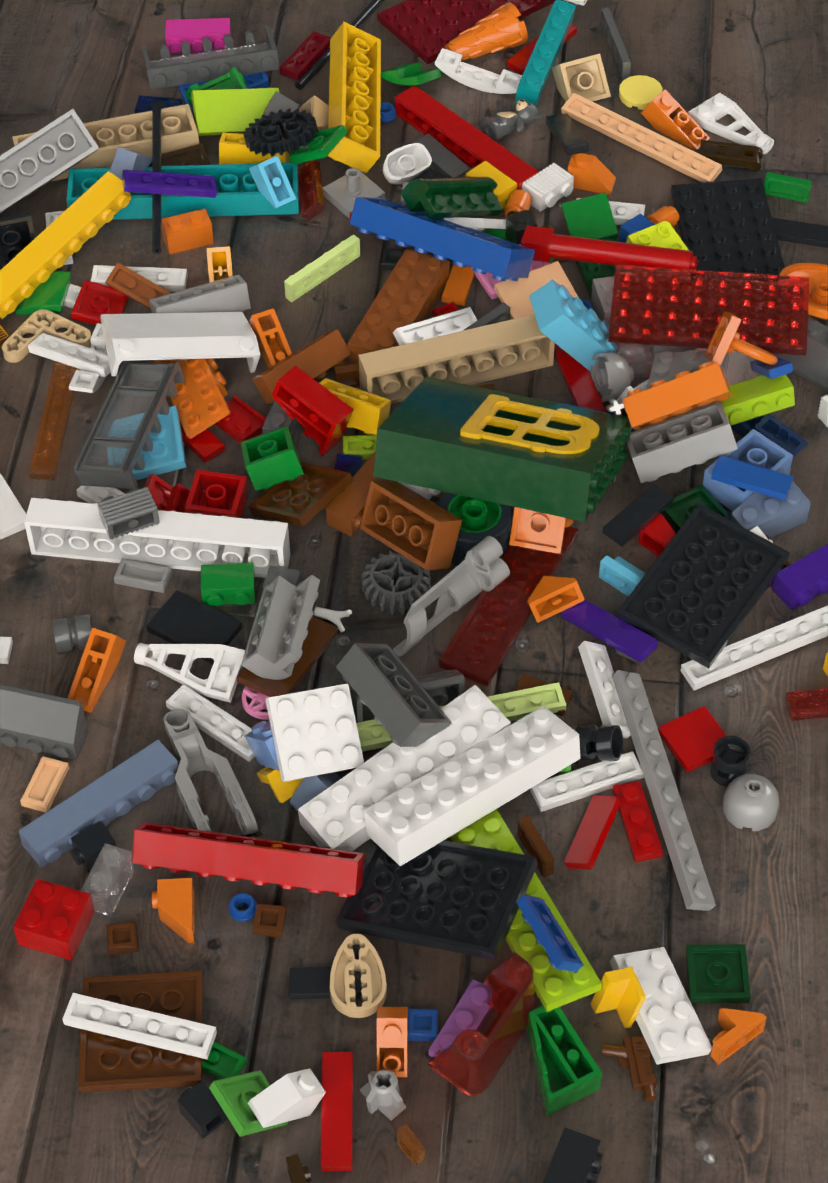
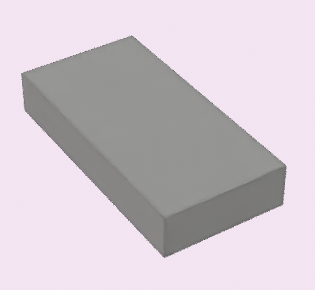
M122 558L114 576V583L165 593L172 575V568Z

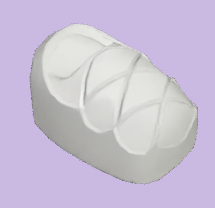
M420 143L408 144L393 150L387 155L382 171L389 183L394 185L403 184V182H409L426 171L431 165L432 158L424 145Z

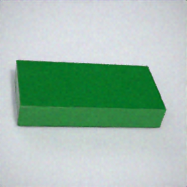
M767 172L764 189L766 195L808 203L812 181Z

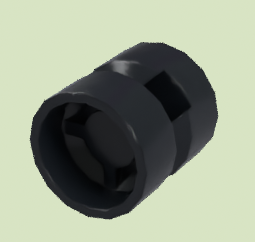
M595 724L578 725L576 732L579 734L581 759L579 760L594 761L598 757L601 761H618L623 750V735L620 726L601 725L598 728Z
M725 736L715 743L710 773L713 780L719 785L728 787L729 783L736 777L747 773L751 752L745 740L736 736Z

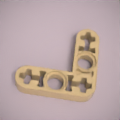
M41 309L34 312L3 343L2 352L6 361L11 363L19 362L29 353L28 345L42 333L90 348L91 332L87 328L58 314ZM59 328L68 329L63 333L56 332V330ZM27 333L34 334L31 338H23V335Z

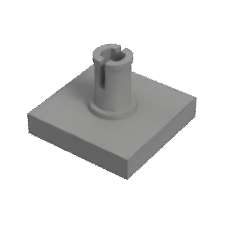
M355 168L348 169L345 172V176L322 187V195L349 219L350 214L353 212L356 197L385 199V192L359 169Z

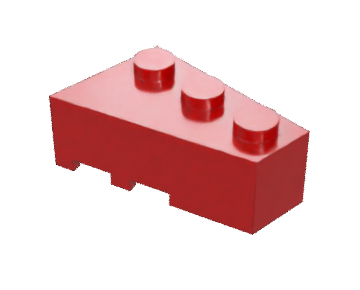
M296 365L277 380L272 393L273 399L291 420L296 418L305 429L303 434L307 438L311 436L321 447L318 451L322 456L340 442L354 409Z

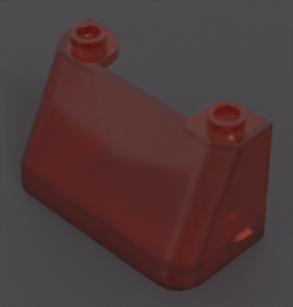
M516 952L491 970L483 981V984L489 986L491 991V997L487 1004L498 1012L485 1034L482 1035L474 1029L462 1031L451 1045L443 1051L438 1050L427 1064L469 1096L479 1095L488 1088L526 1030L529 1012L536 1009L533 969Z

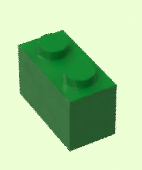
M254 563L201 565L202 603L208 606L255 604Z

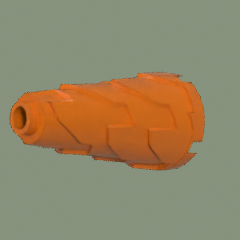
M509 2L479 20L474 26L460 33L458 37L445 45V49L461 54L462 62L470 58L475 59L489 53L495 54L508 48L521 46L528 41V33L524 20L520 22L518 16L521 15L514 4Z

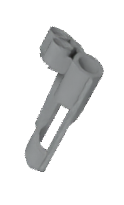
M487 536L469 550L463 562L411 605L403 621L407 629V638L393 648V652L398 657L408 652L421 641L423 636L454 611L456 612L481 591H491L510 575L507 564L499 558L503 554V549L494 537ZM438 598L434 615L427 621L425 608Z

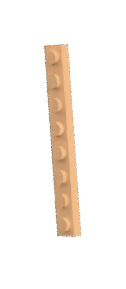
M573 93L561 108L562 114L567 113L570 118L702 183L714 182L722 171L721 164L576 93Z

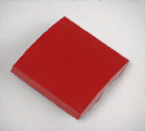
M155 474L147 477L144 488L148 487L158 510L185 513V505L190 490L180 483L172 487Z

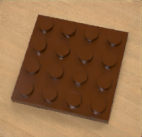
M202 971L83 977L82 995L203 1024ZM81 1029L78 1077L80 1093L196 1086L202 1081V1058Z

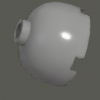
M612 352L596 353L592 360L596 359L595 366L590 368V374L595 387L600 392L602 402H609L611 399L617 400L624 390L631 385V381L634 380L633 368L619 354Z
M744 774L736 777L729 783L723 796V813L727 820L739 829L746 827L752 828V831H760L768 828L775 821L780 807L779 794L774 784L766 777L758 774Z

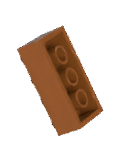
M377 480L370 483L359 529L428 571L450 568L462 520L397 481Z

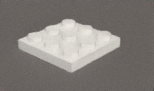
M348 684L265 699L282 782L354 769L364 763Z

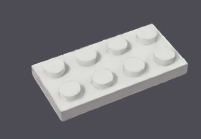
M665 947L613 955L610 960L612 969L618 970L632 966L646 995L636 1021L656 1064L708 1055L712 1050V1046Z

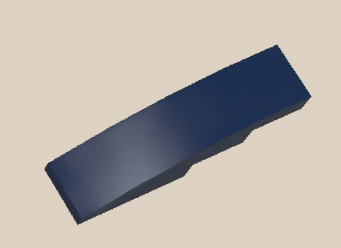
M770 413L765 417L759 416L731 425V429L743 437L753 429L792 454L793 458L808 445L807 441Z

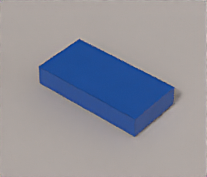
M777 357L778 361L775 365L759 360L750 362L752 371L770 379L791 373L793 366L791 362Z

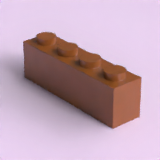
M338 329L327 331L255 376L252 380L265 403H274L275 400L272 397V393L277 380L295 365L317 381L327 375L326 370L332 367L334 369V367L345 364L344 359L350 356L351 352Z
M375 452L352 477L353 482L345 488V491L337 495L326 507L327 525L350 537H353L358 530H361L359 528L371 481L388 480L373 476Z

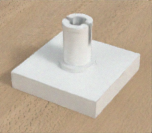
M444 218V220L480 232L484 228L506 229V220Z

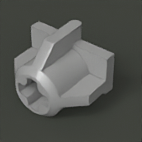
M390 1070L371 1071L368 1074L369 1082L360 1089V1092L366 1097L367 1108L371 1114L379 1109L392 1121L406 1109V1105L401 1098L397 1076Z

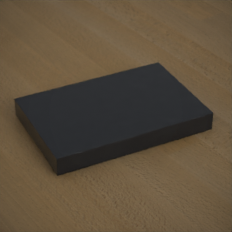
M178 590L174 592L146 626L147 632L171 644H222L226 646L232 642L243 628L241 621ZM201 658L211 664H214V660L212 658Z

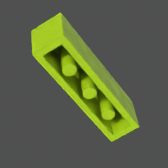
M762 375L730 385L733 397L721 401L731 426L794 406V386L787 375L774 379Z

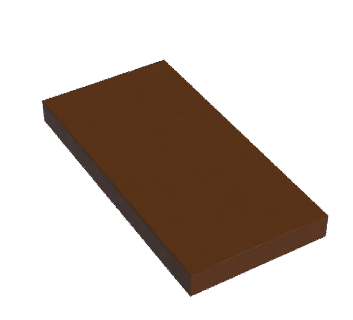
M312 616L307 626L308 635L302 644V656L294 664L290 677L281 680L262 678L244 667L237 676V683L268 697L291 694L337 636L338 627Z

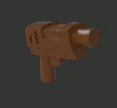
M644 1036L624 1038L623 1046L603 1043L602 1056L618 1058L619 1066L622 1069L628 1068L633 1091H643L645 1102L655 1101L657 1099L655 1093L657 1080L652 1070L651 1052Z

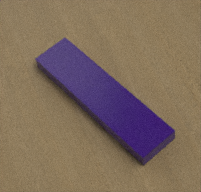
M123 170L122 172L124 192L216 198L217 195L214 176Z
M587 600L560 612L564 620L640 663L658 647L657 639Z

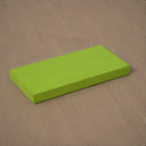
M279 88L193 90L191 96L198 136L222 135V132L246 133L245 128H249V123H255L254 119H261L276 91L279 92Z

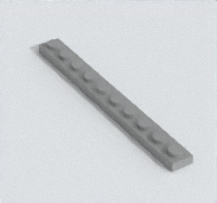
M617 670L612 678L686 909L711 911L716 906L640 674Z

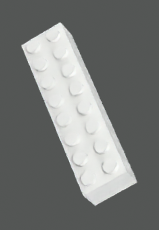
M474 685L441 708L452 722L449 727L417 747H400L394 742L300 807L298 809L300 825L319 847L352 852L370 839L366 832L363 810L510 726L511 722Z
M542 706L363 810L367 835L399 866H402L581 759L579 734L549 709Z

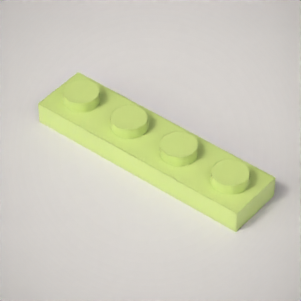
M355 235L350 236L312 263L307 264L294 275L289 276L284 281L285 298L290 302L295 301L360 257V239Z

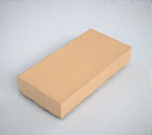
M42 756L20 800L21 806L45 813L48 812L69 770V764Z

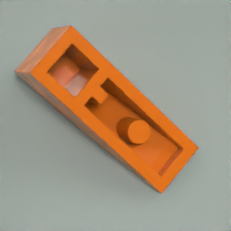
M274 308L251 315L249 324L256 335L259 351L269 368L292 354Z
M92 628L67 699L81 701L83 711L92 713L118 666L126 640L117 635Z

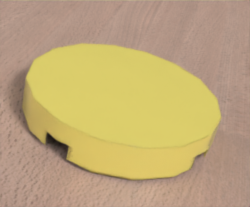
M631 76L620 84L619 98L627 107L632 108V106H635L639 110H644L662 92L663 88L656 79L649 76Z

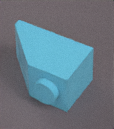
M278 156L249 168L258 190L274 208H278L296 199Z

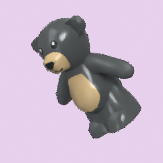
M521 99L517 102L514 112H494L490 117H482L481 129L484 134L496 142L502 137L509 136L515 129L518 133L523 132L524 126H529L537 119H541L542 113L538 112L536 105Z

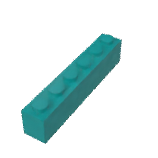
M555 0L518 84L514 104L523 99L537 107L552 72V67L555 65L572 25L576 5L562 0Z

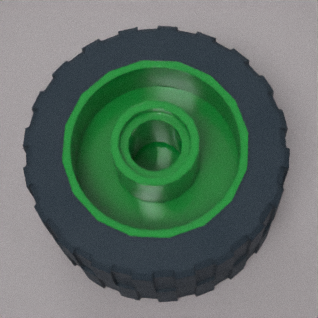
M445 492L443 497L439 499L438 506L462 520L451 563L459 565L465 560L467 552L487 536L494 537L500 543L503 554L499 558L505 557L511 548L509 542L513 522V507Z

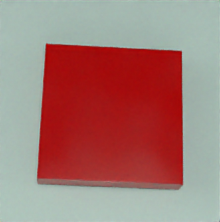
M84 280L72 309L71 319L93 325L101 324V314H123L129 297L110 286Z
M705 706L658 727L660 737L686 773L711 762L715 743L720 738L727 736Z

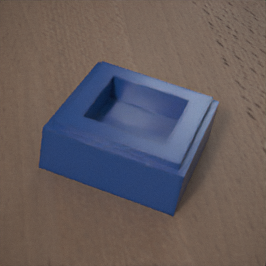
M408 1009V1041H434L438 1036V1009Z

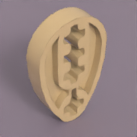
M351 934L346 937L336 953L330 973L331 1001L339 1012L352 1018H364L376 1013L378 1007L383 1006L387 996V983L382 961L374 946L361 934ZM353 945H359L358 960L355 959ZM355 971L361 972L363 1002L361 1007H356Z

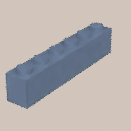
M156 740L20 829L19 835L22 846L41 868L49 863H54L62 854L73 848L71 837L99 821L106 828L110 822L119 816L126 815L131 808L140 802L149 800L155 792L164 786L173 784L178 769L177 759L159 740Z

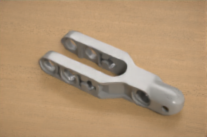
M175 709L168 712L163 719L165 730L179 761L175 776L177 793L195 830L211 832L209 818L207 815L204 816L201 810L199 796L190 779L194 773L205 770L215 774L242 834L248 836L258 832L253 812L228 759L207 749L188 710Z

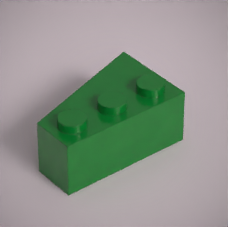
M541 1006L529 1012L527 1032L546 1116H549L600 1090L602 1072L560 1007L547 1012L544 1006Z

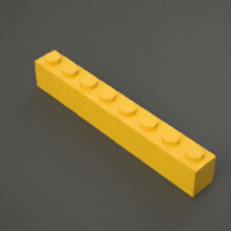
M109 171L105 173L0 270L1 319L14 312L25 298L30 297L41 283L48 280L51 273L57 268L62 267L73 253L78 252L89 238L94 237L105 223L110 222L119 210L129 204L131 194L130 192H124L121 179Z

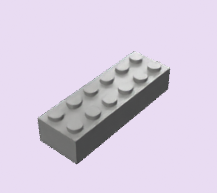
M71 109L0 156V214L98 151V145L74 109Z

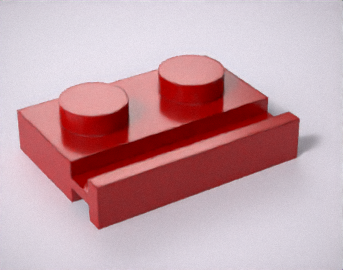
M234 395L232 397L233 400L230 402L226 401L230 414L214 425L241 444L245 440L260 435L267 418Z

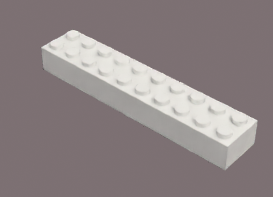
M31 498L24 520L31 554L113 563H120L121 559L124 558L173 569L201 571V565L254 563L255 577L266 578L270 565L288 568L291 556L288 523L279 521L158 510V525L154 524L148 528L144 527L143 530L139 529L133 533L129 532L128 535L124 534L118 538L114 537L112 540L109 538L101 521L97 503L60 501L47 498Z

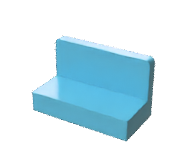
M606 555L600 561L599 578L628 597L646 574L619 556L612 559Z

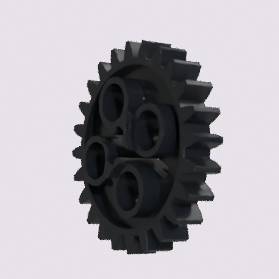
M280 109L278 113L270 112L269 116L262 115V119H254L255 123H249V128H245L244 138L247 148H249L250 152L255 151L256 155L262 152V156L270 153L271 157L276 153L282 156L286 151L292 153L293 149L300 150V146H308L307 142H312L313 137L317 136L318 128L312 113L307 114L306 110L300 112L299 109L291 112V109H288L286 112H283ZM277 125L280 126L281 132H282V135H283V138H284L285 140L282 139L281 134H280V130H279V128H278Z

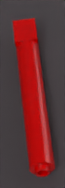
M526 226L521 240V246L535 250L533 257L535 261L550 262L551 258L685 275H690L691 271H695L697 267V256H694L693 251L555 234L554 229Z

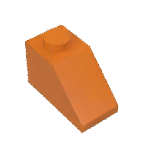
M584 153L572 154L567 172L574 176V189L600 194L606 192L607 195L611 196L616 177L596 156Z
M192 878L158 879L157 891H152L153 909L158 908L160 920L187 943H195V892Z

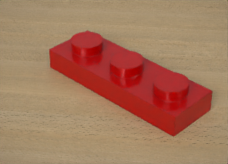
M636 781L614 785L612 792L621 801L618 811L634 862L661 858L663 850L641 782Z

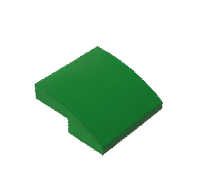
M421 62L402 64L381 72V78L395 84L409 86L420 85L442 77L439 68L422 70Z
M54 271L51 273L46 282L41 283L30 297L25 298L17 306L16 314L31 316L34 312L41 309L62 312L72 279L71 272Z

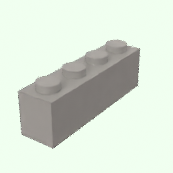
M240 275L149 300L152 313L244 312V310L251 309L247 283Z

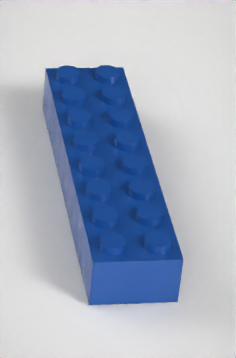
M356 197L350 224L358 227L357 231L366 234L376 233V237L382 240L390 241V238L396 240V245L403 247L414 246V251L423 254H428V252L434 253L433 257L444 261H447V258L451 259L456 266L473 267L472 271L480 274L491 273L493 274L492 278L500 281H506V279L518 281V278H528L535 253L533 249L441 218L430 219L427 213L421 211L410 212L408 207L382 198Z

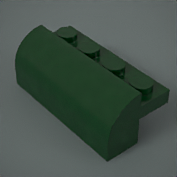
M490 177L414 179L401 191V195L410 212L426 211L430 219L499 215L503 210L493 192L498 185Z

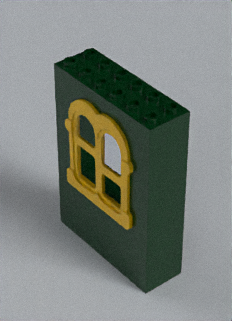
M426 376L378 427L373 476L585 522L590 513L594 514L596 504L601 503L603 493H607L609 484H613L615 474L619 475L621 465L626 464L628 451L624 450L625 442L629 441L631 427H627L628 417Z

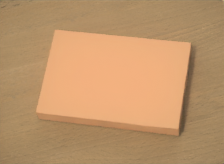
M558 261L530 271L528 278H518V281L506 280L494 286V290L501 303H505L510 307V319L535 314L529 295L552 279L560 286L564 285L574 298L578 297Z

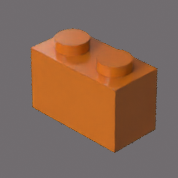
M206 209L162 219L163 240L169 255L214 244L212 223Z

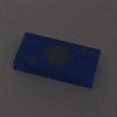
M139 95L135 114L152 111L155 106L163 109L183 105L182 99Z

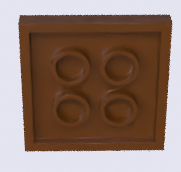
M301 462L304 474L294 480H286L267 489L249 505V509L253 515L303 527L310 523L312 518L321 510L325 509L337 495L345 491V488L353 482L352 476L349 472Z

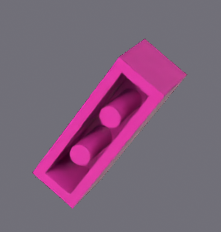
M230 18L166 20L165 39L169 54L182 53L181 43L183 41L189 42L191 53L204 52L202 40L206 37L211 40L212 50L224 49L223 37L226 34L231 35Z

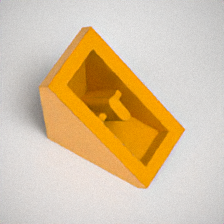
M230 246L206 248L209 283L233 276Z

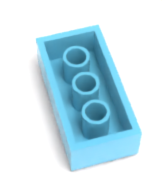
M552 279L529 295L539 330L590 371L591 366H595L596 359L592 360L596 353H616L618 347L611 337L612 329L608 322L605 320L601 321L593 309L590 308L588 310L578 297L574 298L564 285L560 286Z

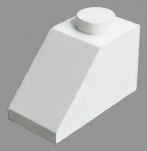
M309 1068L286 1074L250 1099L248 1105L262 1127L265 1128L310 1116L326 1092Z

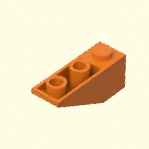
M666 89L656 96L641 112L642 116L655 130L695 151L700 148L701 140L708 141L710 139Z

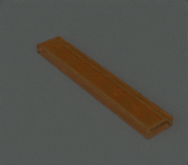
M54 363L30 465V479L55 480L75 392L74 390H69V384L75 371L79 370V368L63 363Z

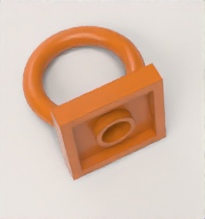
M724 311L704 357L710 362L713 361L714 364L719 363L721 365L726 353L731 354L736 350L761 362L775 365L778 359L774 354L739 339L740 333L736 331L741 319L734 314Z
M515 507L513 509L509 545L560 554L565 528L571 526L574 520Z

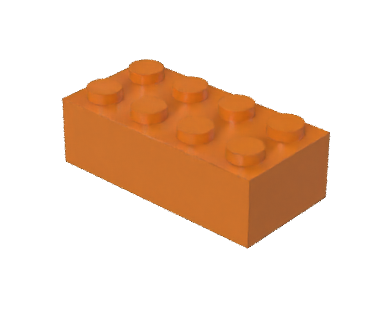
M711 361L700 365L698 371L690 373L687 370L676 374L674 380L668 382L665 379L656 381L651 384L650 389L644 391L641 388L632 390L627 393L628 397L623 398L622 401L631 427L637 431L712 403L730 399L733 397L724 369L719 363L714 364Z

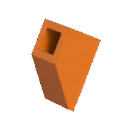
M378 1007L377 1071L390 1070L397 1077H407L408 1007Z

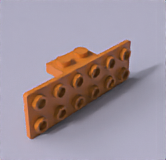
M215 358L154 360L155 364H174L177 360L179 362L185 382L175 383L177 396L170 397L173 406L176 405L180 422L189 439H192L230 414L229 407L224 399L228 395L224 386L227 382L221 372L217 371L220 367Z

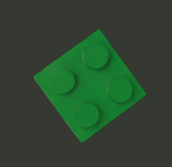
M288 425L241 442L245 467L256 491L269 489L275 484L286 480H294L304 474L299 452Z

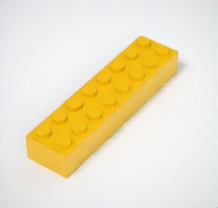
M343 21L330 39L328 128L344 125L348 133L328 156L335 161L342 162L367 174L380 157L381 39Z

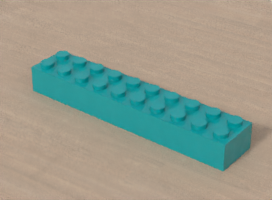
M291 162L281 163L296 199L278 208H274L258 190L249 168L260 163L161 166V172L214 176L217 189L216 198L162 194V218L206 209L209 217L299 214L298 164L292 165ZM147 167L144 171L152 172V167ZM111 168L69 169L66 200L68 208L105 173L110 172ZM130 192L131 200L129 204L119 210L112 220L152 219V194Z

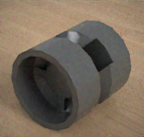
M90 614L75 616L73 621H70L67 617L52 619L57 653L73 651L75 646H78L80 650L85 649L92 630Z

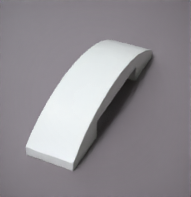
M444 48L441 49L435 61V65L452 79L468 87L489 93H517L518 84L522 78V75L505 69L499 75L461 62V54Z
M97 323L90 338V348L107 354L102 324ZM82 369L80 371L76 370L69 384V390L94 393L100 388L106 377L100 376V373L88 372Z

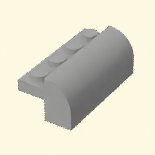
M311 575L296 587L281 576H278L264 587L241 663L243 667L257 676L273 680L285 679L292 675L294 664L302 656V644L308 635L307 626L314 613L312 608L319 595L317 590L320 580Z

